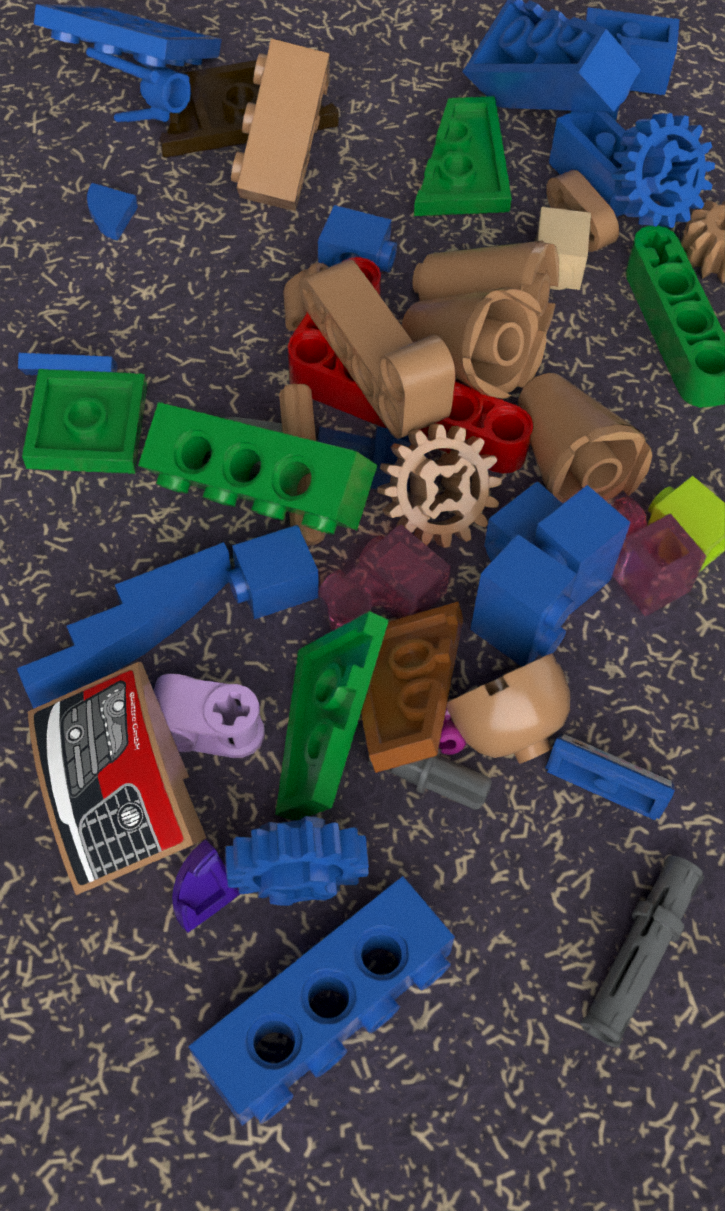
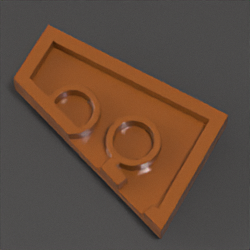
M459 601L388 622L361 710L368 753L375 773L437 756L464 619Z

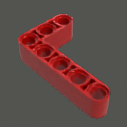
M349 258L358 265L380 296L381 273L378 266L366 258ZM307 312L288 343L290 384H306L312 391L313 400L387 428ZM455 382L450 416L434 424L443 425L446 435L452 426H458L466 429L465 440L472 436L482 438L485 442L478 454L493 455L497 459V462L488 470L502 474L513 473L519 470L525 464L533 430L531 416L519 406L496 397L482 395L478 390ZM429 426L420 429L427 438ZM449 448L438 449L448 454L452 451Z

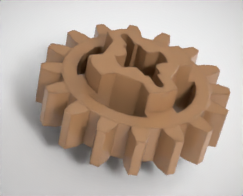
M430 424L428 438L421 430L413 429L409 431L408 436L411 443L409 447L396 443L390 447L398 457L395 465L381 463L380 466L383 472L391 475L390 483L377 487L378 493L392 497V502L383 509L384 515L391 518L401 516L395 529L406 536L415 530L414 541L427 546L434 536L437 545L444 548L450 547L452 533L463 541L471 540V532L468 526L474 523L486 527L488 521L481 512L485 506L496 508L499 505V501L488 496L489 488L502 484V478L490 476L487 471L497 462L496 457L489 454L479 455L478 453L481 451L485 441L474 436L465 440L466 429L462 427L452 426L446 435L443 425ZM449 448L452 450L449 454L444 453L439 460L435 461L424 456V454L434 449ZM438 475L443 477L441 484L446 488L442 495H437L439 489L434 483ZM408 476H410L411 494L409 496H407ZM470 476H471V479H472L471 493H470ZM443 511H451L455 514V516L445 521L428 522L430 518L436 519Z

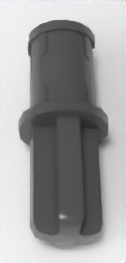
M438 748L437 756L384 770L417 785V792L423 794L427 788L474 810L480 809L483 806L492 783L488 776L442 757V749ZM369 757L368 765L373 766Z

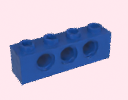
M402 876L190 1044L188 1047L191 1055L242 1126L254 1116L260 1123H264L290 1102L294 1095L288 1088L309 1070L315 1078H318L336 1065L348 1051L342 1043L363 1026L369 1034L373 1033L392 1018L400 1008L395 999L415 983L422 991L437 981L451 966L446 957L451 952L455 936ZM382 949L392 953L397 959L399 966L389 974L377 975L370 972L364 966L362 959L370 951ZM322 991H335L345 998L348 1006L337 1017L323 1018L316 1015L309 1006L313 997ZM270 1033L287 1035L295 1045L291 1055L279 1063L263 1061L256 1054L257 1045L263 1037Z

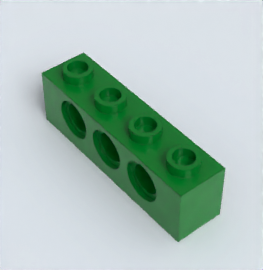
M160 402L157 404L138 464L139 467L158 475L156 485L182 494H188L190 485L205 489L203 498L229 507H235L237 499L253 502L251 511L284 521L286 512L303 516L301 525L332 535L335 534L337 525L357 531L377 468L375 463L357 451ZM212 449L209 462L202 467V460L205 454ZM260 461L261 467L258 475L249 481L251 468ZM311 473V483L308 489L301 495H298L297 489L300 480L305 475Z

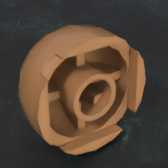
M553 653L447 702L446 708L452 722L465 742L475 751L493 758L514 754L518 763L521 764L552 749L548 737L552 736L565 724L570 712V690L560 664L557 663Z

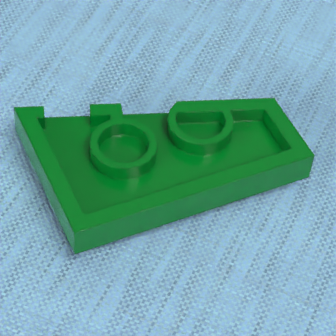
M495 96L448 98L436 135L435 147L425 169L424 181L415 199L414 216L510 212L512 197Z
M369 611L298 650L275 815L298 821L305 816L310 817L332 808L389 622L388 619Z

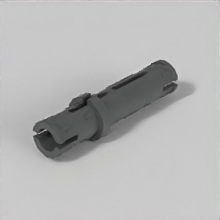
M668 856L666 858L664 867L647 900L636 904L632 912V918L635 923L611 965L609 973L586 1017L580 1023L585 1032L609 1046H620L622 1037L644 993L647 991L671 941H678L684 931V924L681 920L698 886L704 880L702 870L692 862L678 856Z

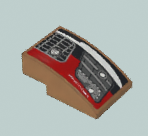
M142 662L132 664L28 711L31 744L43 799L63 863L76 895L207 839L183 782L189 775Z

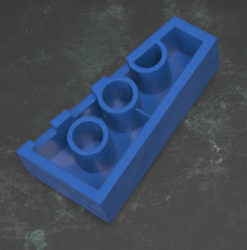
M507 0L462 72L486 97L495 96L496 106L499 108L615 112L618 106L628 97L630 87L641 69L606 28L573 17L571 20L567 19L562 12L551 9L550 12L545 11L538 3L530 0L527 3H524L523 0Z

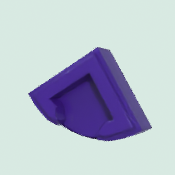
M207 840L202 841L185 859L173 887L172 904L174 914L187 933L240 895L237 888L228 887L226 868L215 848Z

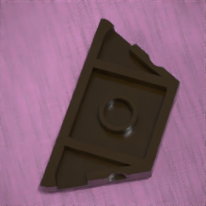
M257 60L184 72V74L189 76L190 100L183 111L179 113L170 112L171 122L167 133L162 132L160 136L163 158L247 143L249 134L242 132V125L248 102L254 104L257 102L260 85L253 83ZM329 103L326 106L321 104L318 115L320 116L317 130L339 127L338 108L333 103Z

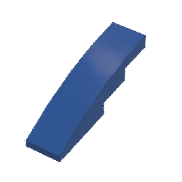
M223 542L115 584L120 605L67 625L73 644L72 647L17 668L33 709L118 671L146 654L190 620L229 582L227 571L231 570L229 551L225 543Z

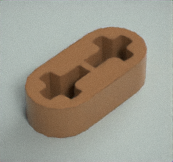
M570 170L548 181L546 193L551 208L591 213L589 252H594L617 241L619 226L614 211L580 172Z

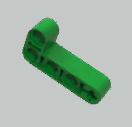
M658 225L657 227L646 226L641 228L636 233L625 271L626 278L678 393L684 401L696 407L703 408L725 404V333L675 233L666 227Z

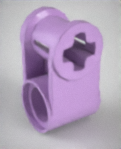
M165 674L157 678L154 693L179 752L195 751L231 758H243L253 754L261 747L265 738V727L260 717L259 702L255 694L248 687L239 684L196 680L180 674ZM235 699L240 700L241 706H237ZM229 738H233L234 745L229 742Z

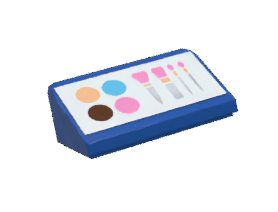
M560 734L556 739L545 768L548 769V773L653 820L660 819L675 791L672 781L566 734Z

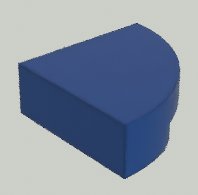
M91 183L89 186L87 203L91 218L98 225L102 234L118 241L138 208L136 195Z

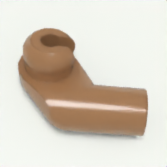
M319 262L314 263L309 269L296 274L286 283L283 294L285 324L289 331H295L307 313L300 294V279L328 268L327 265Z

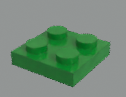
M38 369L22 454L26 469L135 474L147 393L145 374Z

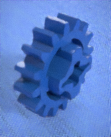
M672 113L653 114L651 119H639L636 121L637 132L624 133L622 136L627 146L626 151L614 152L613 158L622 163L621 171L611 174V180L621 181L622 189L616 193L615 199L616 201H629L624 214L627 217H639V225L657 227L658 225L673 228L675 222L690 221L689 209H702L704 206L699 196L701 190L712 189L713 185L705 179L706 172L715 169L714 162L705 161V154L712 148L711 142L698 141L703 128L701 125L688 126L689 116L687 115L673 116Z
M305 816L298 821L284 823L268 822L261 825L258 829L251 830L252 838L235 837L233 839V846H226L225 848L228 887H239L240 894L258 892V898L269 897L270 904L290 906L295 902L309 900L325 901L333 898L340 891V885H356L359 883V877H367L369 875L366 836H358V831L354 827L339 830L338 823L333 822L325 825V819Z

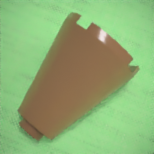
M544 241L431 253L426 256L423 263H418L415 268L413 290L419 294L420 301L503 287L528 292L539 303L543 314L536 313L539 329L546 330L547 334L555 309V303H548L550 286L558 287L559 256L557 247Z
M510 287L419 301L407 310L402 321L403 329L413 342L433 334L439 336L446 344L455 366V378L472 389L478 390L482 395L505 399L511 397L512 395L508 393L517 387L524 388L533 380L542 363L546 346V330L539 329L536 313L543 314L539 303L528 292Z
M546 373L537 376L523 388L518 398V406L527 411L532 418L533 430L530 443L545 488L559 501L565 503L586 485L591 487L604 500L614 498L622 491L629 497L639 487L649 471L652 459L651 448L646 443V439L641 431L556 373Z

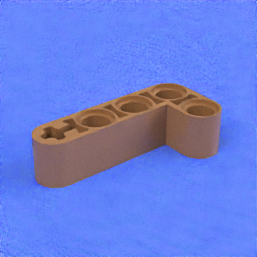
M348 259L300 279V294L308 314L395 438L400 439L407 436L408 432L413 429H423L450 416L455 384V366L449 349L439 336L433 334L413 342L353 260Z

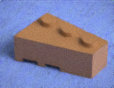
M271 39L268 54L259 53L253 83L260 85L256 104L248 102L245 110L242 132L249 134L245 153L236 152L231 172V181L238 183L237 190L240 198L296 211L310 160L309 153L314 133H317L320 116L318 115L323 94H327L330 83V53Z

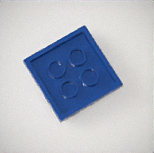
M36 4L34 25L52 29L51 38L74 44H79L80 40L94 43L96 51L121 56L122 52L137 54V62L155 67H165L166 64L184 66V63L202 65L203 58L219 57L222 39L101 6Z

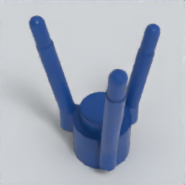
M92 47L86 49L87 56L142 79L140 92L151 108L116 113L114 115L116 122L151 119L167 122L170 112L179 113L186 108L191 95L188 75L175 72L166 66L155 67L141 63L147 67L144 68L114 55L96 51ZM133 54V58H134L136 61H137V54Z

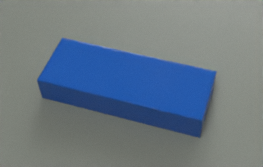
M19 353L18 369L25 375H38V369L117 372L118 366L111 356Z

